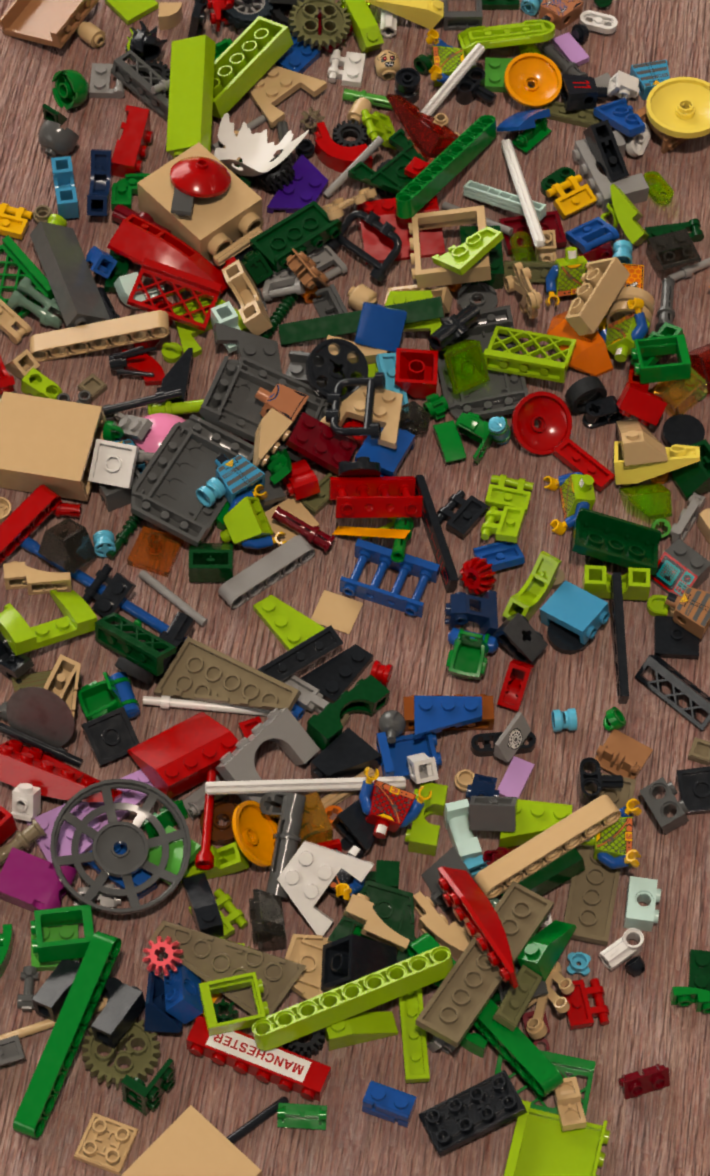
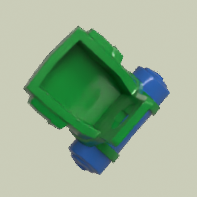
M453 627L448 634L449 644L454 645L453 650L449 651L446 662L448 673L464 679L480 680L485 675L488 665L487 654H494L498 648L497 638L490 636V634H480L464 630L463 628Z
M105 671L103 672L105 680L100 682L94 681L77 691L80 705L88 721L121 707H124L129 719L135 718L140 714L138 700L135 698L131 681L125 672H118L109 676Z

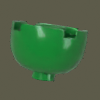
M61 70L55 73L52 82H55V88H52V93L58 106L61 108L64 106L65 110L81 106L86 101L89 91V85L84 76L75 70Z

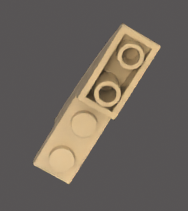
M419 891L413 895L414 910L420 916L419 930L423 934H430L441 946L450 949L452 957L459 959L472 940L465 926H460L457 921L449 925L446 917L435 910L432 900L428 896L425 897Z

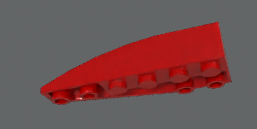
M131 214L121 222L108 244V249L114 251L117 255L130 259L135 264L142 265L145 257L222 285L221 294L230 288L224 275L200 253L168 231L134 214Z
M11 739L0 745V781L17 787L20 783H30L35 787L41 788L42 796L69 800L80 790L91 784L101 782L60 760L44 754L39 748L23 746V743L18 740ZM111 789L113 802L122 797V791ZM102 792L95 793L81 802H104Z
M439 867L440 878L438 883L445 892L442 894L446 905L454 908V914L459 922L464 921L468 934L471 937L474 935L480 950L488 953L487 957L491 965L499 968L498 971L503 981H509L514 989L517 988L516 969L507 936L491 902L466 870Z

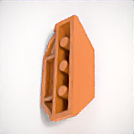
M568 311L552 318L547 331L548 335L577 339L569 367L596 377L613 370L605 341L598 331L591 335L579 336L565 319ZM561 345L558 347L563 351L569 348L570 346Z

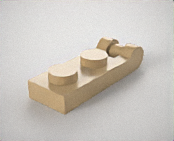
M0 299V329L9 336V339L14 344H18L22 337L28 335L32 329L29 324ZM14 325L19 328L17 331L12 328Z

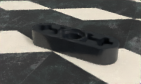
M531 731L526 738L529 744L524 745L523 742L515 754L530 753L534 750L536 737ZM503 732L475 735L471 740V752L478 757L494 756L495 743ZM490 741H493V748H491ZM478 742H482L484 748H480Z

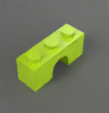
M585 565L582 589L599 598L611 599L610 580L612 575L607 573V566ZM628 567V572L621 575L623 600L648 601L650 568Z
M425 782L420 784V787L424 786L420 792L421 795L426 797L431 790L432 795L428 800H424L425 805L417 819L412 822V828L407 829L405 842L409 843V852L435 856L440 825L431 824L425 818L430 815L443 816L448 785ZM415 789L414 794H416L415 799H418L419 797V789Z

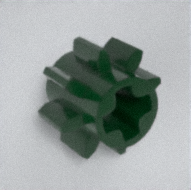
M222 999L218 1004L213 1003L217 1023L234 1020L233 1018L239 1017L238 1011L233 1010L234 1002L229 1004Z

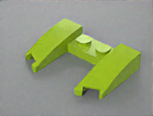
M50 590L51 597L64 617L30 627L20 613L8 603L4 606V611L0 613V631L17 656L95 631L96 614L74 590H71V592Z

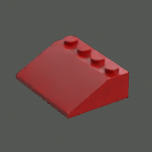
M436 195L416 214L440 211ZM396 198L371 200L356 205V210H362L368 214L372 211L381 217L379 222L385 224L387 221L396 228L394 232L401 238L402 249L394 261L411 259L410 253H414V250L410 249L409 238H413V235L409 234L408 223H412V217L402 219L397 216ZM357 218L362 249L383 263L393 249L394 242L361 218ZM442 228L419 230L421 258L433 257L436 254L441 256L446 253Z
M200 712L128 749V754L153 786L171 799L206 781L209 770L212 769L216 772V775L219 774L215 767L221 763L220 758L228 752L232 753L237 748L235 745L238 739L229 729L204 712Z

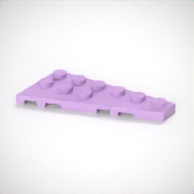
M141 769L120 778L132 779L153 786ZM118 788L123 794L122 797L113 803L121 802L139 805L146 801L149 795L131 789ZM80 802L70 813L82 821L92 810L103 806L104 802ZM65 804L34 818L47 834V836H41L37 839L36 843L45 860L51 863V833L55 820ZM115 811L118 821L130 815L129 811ZM106 813L99 815L88 825L99 831L108 824ZM26 821V822H27V826H29V825L32 824V821H31V822ZM66 821L62 824L58 836V857L72 855V839L76 828ZM83 833L79 840V854L91 850L93 846V840Z

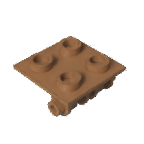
M292 248L295 254L289 255L286 258V264L297 275V278L300 279L305 288L313 289L317 281L329 287L327 284L329 279L322 271L316 268L317 264L310 257H307L303 251L299 253Z
M614 729L604 745L598 747L596 752L598 754L594 759L599 762L601 768L614 775L635 779L653 752V749Z

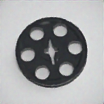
M328 339L319 343L309 354L305 366L306 378L314 392L327 400L328 393H333L335 385L340 380L351 378L353 373L358 374L360 377H368V364L362 351L353 343L344 339ZM329 345L337 346L339 353L332 355L328 350ZM349 353L355 354L357 356V363H350L347 355ZM313 357H320L323 360V365L321 367L315 366ZM334 367H340L341 370L339 371V373L333 372ZM317 377H323L326 380L327 384L325 387L317 385ZM361 386L345 387V395H342V401Z

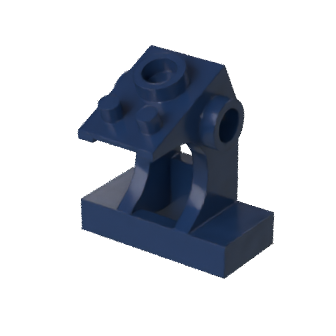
M488 590L483 597L468 595L464 592L450 594V602L445 604L444 610L445 616H449V619H445V624H449V630H452L456 624L465 625L470 621L479 625L480 634H490L492 636L498 629L497 592ZM470 607H474L478 611L470 610Z

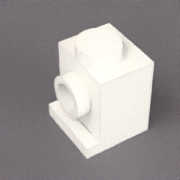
M618 71L609 79L607 96L615 95L620 99L626 98L627 101L631 97L636 98L640 90L638 87L639 78Z
M424 752L407 756L410 778L416 784L439 779L435 757H429Z
M20 783L12 790L11 814L15 819L31 822L41 812V788L35 787L30 783Z

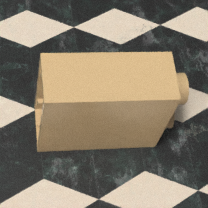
M199 142L137 183L139 209L142 212L148 213L154 222L171 230L172 235L184 241L208 261L231 245L233 241L238 240L254 228L259 227L261 229L263 226L262 198ZM194 156L207 157L221 163L231 176L228 190L215 197H194L191 216H178L171 213L175 189L170 180L172 166L184 158Z
M3 391L0 401V488L33 493L40 485L44 484L62 498L88 501L93 482L88 481L95 442L96 439L104 440L103 427L107 421L102 406Z
M190 1105L121 1176H263L262 1170Z

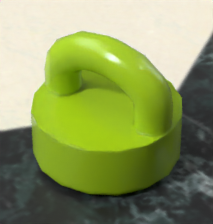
M167 342L162 345V358L166 362L176 363L181 358L182 347L179 344Z

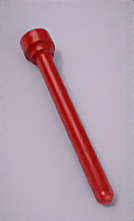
M211 769L207 772L206 782L216 781V772ZM206 793L201 850L195 859V866L201 870H210L214 867V856L210 851L215 795H208Z

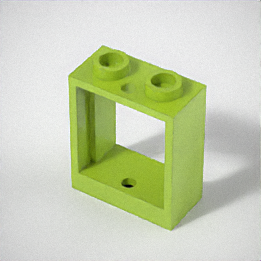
M256 972L199 983V993L209 1036L251 1028L255 1021L269 1015L267 1001L262 1002L261 993H264L262 979H257ZM251 987L257 1015L217 1023L211 995Z

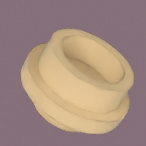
M468 769L459 771L454 778L456 788L467 792L468 784L472 785L475 774Z

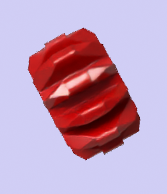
M474 557L462 564L463 568L459 571L462 574L460 580L464 581L463 588H468L469 593L481 595L493 588V584L497 581L493 576L496 572L492 571L491 567L493 564H487L486 558Z

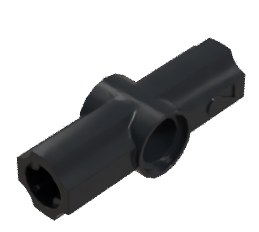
M468 305L457 315L453 314L438 330L428 337L431 348L441 351L453 340L457 341L472 325L480 320V310L476 306Z
M177 612L167 631H163L159 635V638L176 647V653L163 660L164 673L156 676L158 678L164 676L195 623L193 618L183 612ZM155 649V650H157V651H159V652H162V651H164L165 649Z

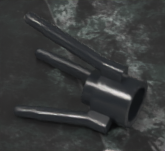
M144 346L109 355L111 371H116L117 375L128 374L154 377V373L125 370L124 367H128L127 358L155 351L156 347L144 349Z

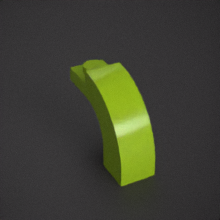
M545 551L540 552L529 578L520 591L510 597L502 616L508 618L519 612L520 615H523L529 621L550 592L562 561Z

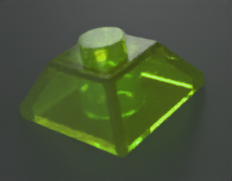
M466 339L449 346L444 353V358L454 394L490 381L480 341Z
M661 483L619 488L621 495L653 519V521L672 516L671 493Z

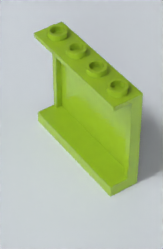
M522 1100L527 1113L517 1118L504 1176H600L596 1175L597 1167L603 1166L605 1153L601 1152L602 1144H608L610 1130H606V1120H604L603 1126L587 1122L586 1128L562 1131L559 1115L530 1108L531 1102Z

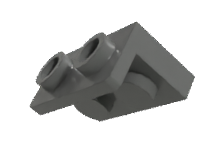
M290 351V364L286 375L309 385L305 366L310 353ZM317 356L313 357L314 365L321 367L323 360ZM317 377V385L325 387L327 384L326 380L323 377Z

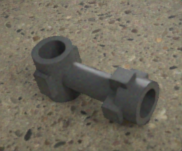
M25 966L20 975V979L24 980L23 994H18L17 1008L22 1009V1011H32V1009H35L32 998L35 996L33 995L34 980H39V972H37V968L34 966Z

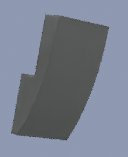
M175 188L171 213L178 216H191L194 196L184 194Z

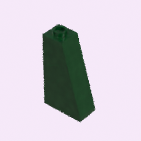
M574 848L518 884L542 896L586 870L583 858Z

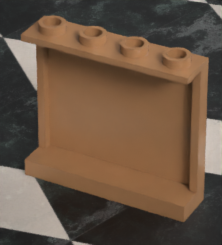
M15 0L1 16L0 25L4 35L62 48L99 0Z

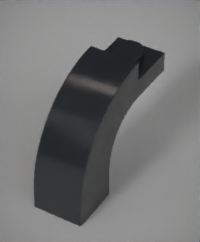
M0 632V672L7 678L12 676L19 678L25 675L34 664L31 658L24 654L16 656Z

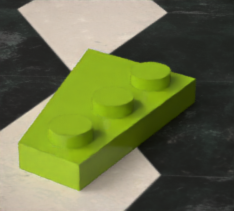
M487 226L467 237L465 243L457 247L452 245L448 248L447 253L441 256L436 254L431 258L434 264L462 276L503 240L504 237L502 232Z
M269 595L253 605V610L287 651L325 629L273 595Z

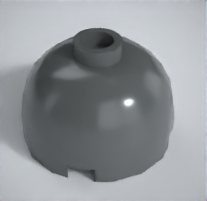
M45 120L38 133L39 143L45 149L44 153L54 158L56 155L65 156L71 153L77 145L79 136L69 128H66V130L60 128L61 124Z

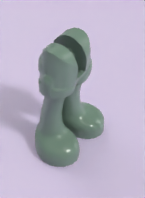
M25 276L20 281L17 290H14L7 305L12 310H15L17 307L25 308L40 318L39 322L41 324L59 329L63 324L60 318L63 319L56 299L50 300L32 286L31 279ZM26 294V295L30 296L31 298L35 299L37 302H39L41 305H43L44 308H42V307L36 305L35 303L31 302L30 300H28V299H27L26 297H24L23 295Z

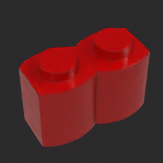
M305 459L291 463V472L280 480L282 486H286L288 495L293 496L296 501L320 493L318 479Z

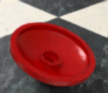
M194 156L184 158L175 163L170 171V180L174 187L190 196L199 198L215 197L223 194L230 187L231 176L229 171L218 161L207 157Z
M544 391L534 392L522 398L516 405L512 415V431L519 445L526 451L537 455L554 453V449L570 437L572 430L571 413L565 402L557 395ZM535 421L539 422L538 428L534 426Z

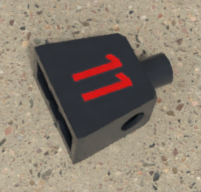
M562 74L560 94L565 110L594 109L597 99L607 98V87H597L593 77Z

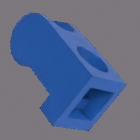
M96 246L89 250L86 261L92 264L91 270L106 279L109 278L118 262L109 253Z

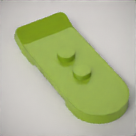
M526 20L522 23L470 27L460 32L457 36L465 55H468L477 43H480L485 49L549 41L555 36V25L547 20Z

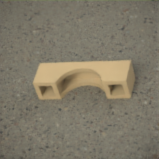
M238 259L222 269L227 284L241 306V309L238 311L249 331L259 336L272 328V323L253 278L241 261Z

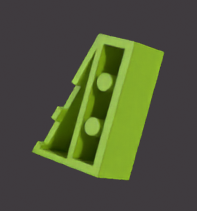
M518 799L516 830L514 832L500 831L499 847L521 846L572 814L573 805Z

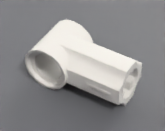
M382 8L380 32L385 38H392V36L397 34L398 15Z
M636 928L626 930L620 939L599 953L604 966L612 971L630 957L638 955L643 947V933ZM634 939L638 944L630 945L627 941Z

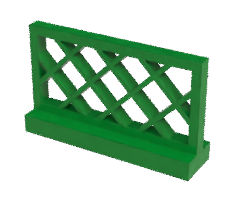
M9 235L3 238V244L0 245V254L4 252L7 257L6 261H0V266H4L3 273H0V278H2L0 299L7 304L9 299L3 298V292L17 290L20 279H23L25 276L31 279L32 286L34 285V288L50 300L55 298L48 279ZM8 267H18L17 274H7ZM6 279H16L15 286H5ZM30 300L36 305L41 306V304L36 300ZM24 308L18 315L23 319L31 312Z
M540 1050L558 1069L563 1078H568L566 1074L572 1075L570 1077L588 1078L586 1087L580 1090L581 1094L585 1092L584 1100L581 1097V1103L586 1117L596 1061ZM500 1053L498 1055L495 1075L502 1072V1061L508 1062ZM515 1071L509 1075V1078L512 1079L519 1073ZM528 1083L517 1090V1093L520 1094L528 1088L531 1089L537 1099L531 1102L530 1108L558 1115L557 1106L554 1108L547 1107L542 1100L545 1097L539 1096Z

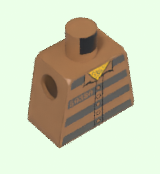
M687 587L682 597L670 592L665 604L675 608L672 620L696 637L702 639L710 625V593L692 587Z

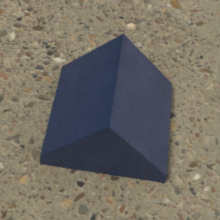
M151 971L148 975L144 1031L179 1033L182 1031V1022L167 1013L165 1009L164 981Z

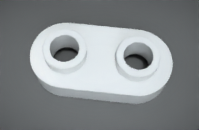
M587 10L581 13L579 24L585 25L591 31L612 34L617 30L618 21L612 15Z
M644 123L645 132L637 134L635 137H628L626 141V151L632 157L642 155L650 140L651 131L646 123Z

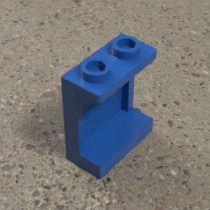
M399 429L396 450L379 445L378 439L372 440L371 436L368 435L357 452L355 461L359 457H369L370 462L380 463V477L397 476V470L409 449L413 450L415 446V435L407 430Z
M386 732L376 733L377 752L381 754L383 777L403 776L406 780L411 779L407 756L423 752L429 757H435L438 771L439 766H442L440 752L436 753L435 746H437L436 734L431 732L417 739H414V734L397 736L395 743H388Z

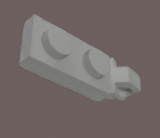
M696 493L690 496L687 509L683 508L679 522L677 524L674 523L670 530L672 544L678 538L684 541L698 518V513L705 503V496Z
M293 675L283 681V683L301 692L295 703L311 712L315 710L321 713L325 706L329 704L328 701L323 699L319 689Z

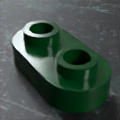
M562 167L545 177L541 181V193L547 196L546 190L551 188L552 185L550 184H560L566 178L576 176L574 170Z

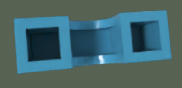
M71 156L51 158L58 215L64 219L79 218Z

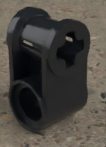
M608 396L587 403L585 407L586 413L582 418L584 426L594 429L622 420L625 415L619 412L620 409L616 405L618 401L616 397Z

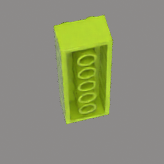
M258 16L215 60L212 116L222 119L224 114L294 44L288 26Z

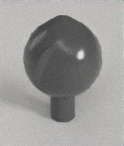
M390 710L381 715L379 729L381 732H386L388 743H395L396 737L404 732L406 721L401 713L396 710Z

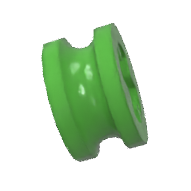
M656 519L652 523L651 528L655 529L656 524L660 525L659 522H663V526L667 527L666 532L662 531L661 538L668 536L671 530L670 523L666 519Z

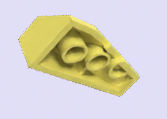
M366 0V2L428 29H433L444 17V2L440 0Z
M614 441L616 485L628 486L699 462L700 447L674 444L671 447H665L668 461L625 466L620 441Z

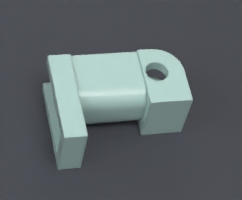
M468 799L446 803L443 820L452 846L455 847L463 861L482 855L478 837H474L472 830L469 829Z

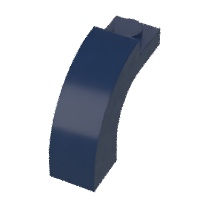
M91 149L90 189L87 195V215L107 216L110 208L112 188V150Z

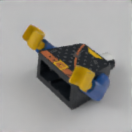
M353 845L347 854L361 859L364 852ZM341 868L325 892L348 903L352 894L355 895L362 890L365 878L360 882Z

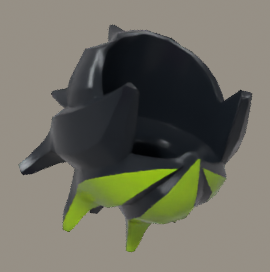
M140 21L141 30H135L130 27L132 36L127 37L129 41L126 44L125 52L131 49L147 63V60L151 61L160 56L167 39L160 40V38H157V26L149 32L143 21Z

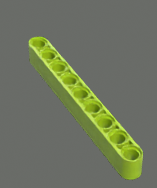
M445 946L435 947L261 1018L252 1025L256 1046L262 1051L272 1050L445 979L454 966L451 951Z

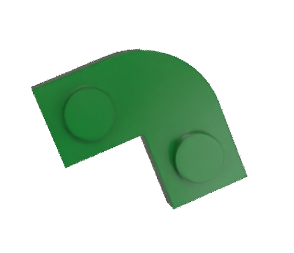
M125 174V178L117 183H113L111 209H114L118 204L132 209V194H138L137 183L150 174Z

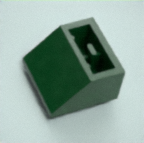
M706 439L690 445L700 447L699 462L669 472L686 500L693 493L701 495L710 491V445Z
M201 543L198 547L192 544L189 545V582H226L233 577V543Z

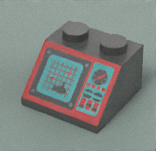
M678 538L664 551L658 561L656 574H650V580L666 593L672 592L682 597L687 587L697 589L709 578L710 561Z

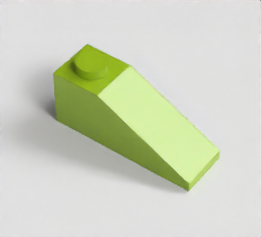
M343 0L347 13H350L351 24L361 53L379 50L384 44V40L378 23L366 1Z
M392 1011L362 1012L325 1027V1039L329 1051L398 1035Z

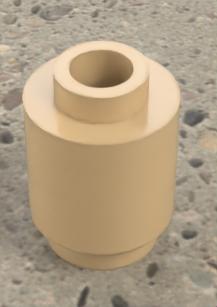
M84 21L77 28L79 38L91 47L97 48L104 43L105 32L93 23Z
M363 97L355 100L347 114V120H352V123L358 121V125L363 124L361 111L368 109L369 113H371L372 103Z

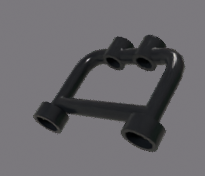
M355 210L342 222V233L338 237L326 242V244L336 251L343 245L374 267L369 275L383 284L387 279L384 274L402 249L401 238L394 232L396 230L394 226L387 221L385 224L379 222L381 217L370 211L368 214L362 210ZM361 218L394 242L393 249L383 263L343 236L355 219Z
M384 372L375 373V377L342 379L335 385L333 393H328L327 402L328 406L332 405V409H326V422H330L331 430L339 436L370 435L372 440L381 439L380 422H372L375 389H385ZM367 386L363 427L343 428L339 426L340 405H342L341 393L345 387Z

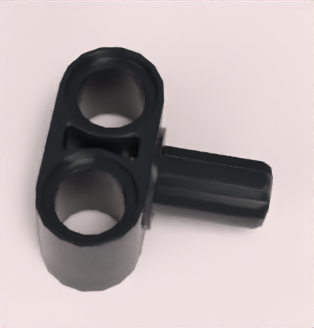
M471 68L457 84L456 101L459 104L468 105L477 97L488 103L495 101L496 94L484 88L485 71L482 68Z
M588 757L581 761L578 773L579 800L582 804L587 805L600 797L602 789L623 788V776L602 775L600 764L594 758ZM586 770H590V771H592L593 773H587V772H585V771H586ZM587 790H591V791H593L594 793H593V794H590V793H587L586 791H587Z

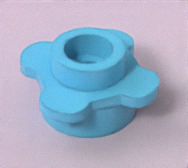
M571 952L568 954L569 966H567V972L569 974L581 973L583 976H586L590 973L588 963L591 957L588 954L582 952Z

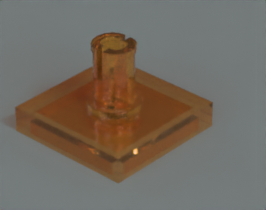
M143 526L127 559V565L168 577L184 544V540L177 536Z

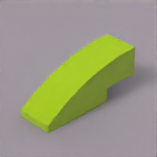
M612 184L610 186L611 199L618 222L630 242L638 247L649 237L647 232L637 222L643 215L617 185Z
M236 842L218 849L211 846L210 851L214 856V867L210 870L198 869L195 866L194 860L188 865L189 873L184 878L205 873L207 879L236 873L249 868L248 859L242 854Z

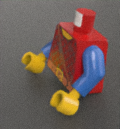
M368 766L364 769L366 780L363 781L359 801L362 812L366 814V822L375 825L373 835L379 839H385L388 831L396 832L399 827L405 828L417 819L425 805L424 800H428L431 797L432 790L428 796L424 797L420 793L424 786H421L418 790L419 797L415 799L416 794L376 780L379 777V770L377 768L373 776H368L370 769Z

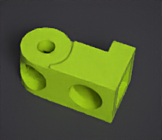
M32 368L21 380V391L27 395L31 394L37 397L57 399L58 395L63 393L55 382L35 368Z

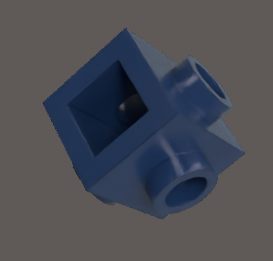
M475 774L472 785L468 784L466 798L471 799V796L499 797L500 790H495L497 778Z

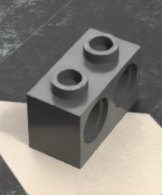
M661 777L640 790L641 795L665 835L689 821L686 816L689 810L683 800L678 802L674 795L678 792L671 781L666 783L665 779ZM666 792L663 798L656 799L658 793ZM669 811H677L675 816L667 817Z

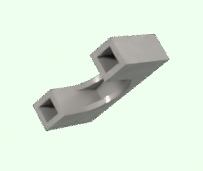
M616 130L613 131L623 158L625 157L626 142L620 131ZM586 138L575 141L572 157L575 162H578L580 173L582 176H585L588 186L596 196V204L600 205L603 212L609 211L606 206L607 203L613 204L610 191L612 184L617 185L633 204L647 201L649 186L642 173L610 182L607 176L597 169L599 163L592 154Z
M275 708L267 715L268 719L264 723L257 724L251 730L252 734L248 738L244 737L236 743L235 746L237 748L232 753L228 752L220 758L221 763L215 768L225 781L262 780L256 771L254 758L258 747L264 741L269 740L278 744L295 766L306 764L320 749L288 708ZM266 793L237 794L242 802L252 800L260 803Z

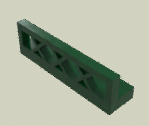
M115 612L95 622V641L156 676L164 673L163 660L176 653L174 645ZM113 621H115V622H117V623H119V624H110V623L113 622ZM124 631H133L135 633H125ZM139 640H149L150 642H141ZM155 649H165V650L162 651V652H159V651H157V650H155Z

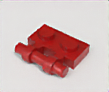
M598 978L591 979V987L585 988L583 979L572 981L575 986L573 992L570 994H563L561 992L562 997H565L570 1004V1008L566 1012L570 1030L592 1027L594 1024L593 1017L599 1018L600 1025L609 1024L608 1015L610 1013L608 1006L605 1005L603 998L605 995L603 986H600ZM588 998H594L595 1007H590Z

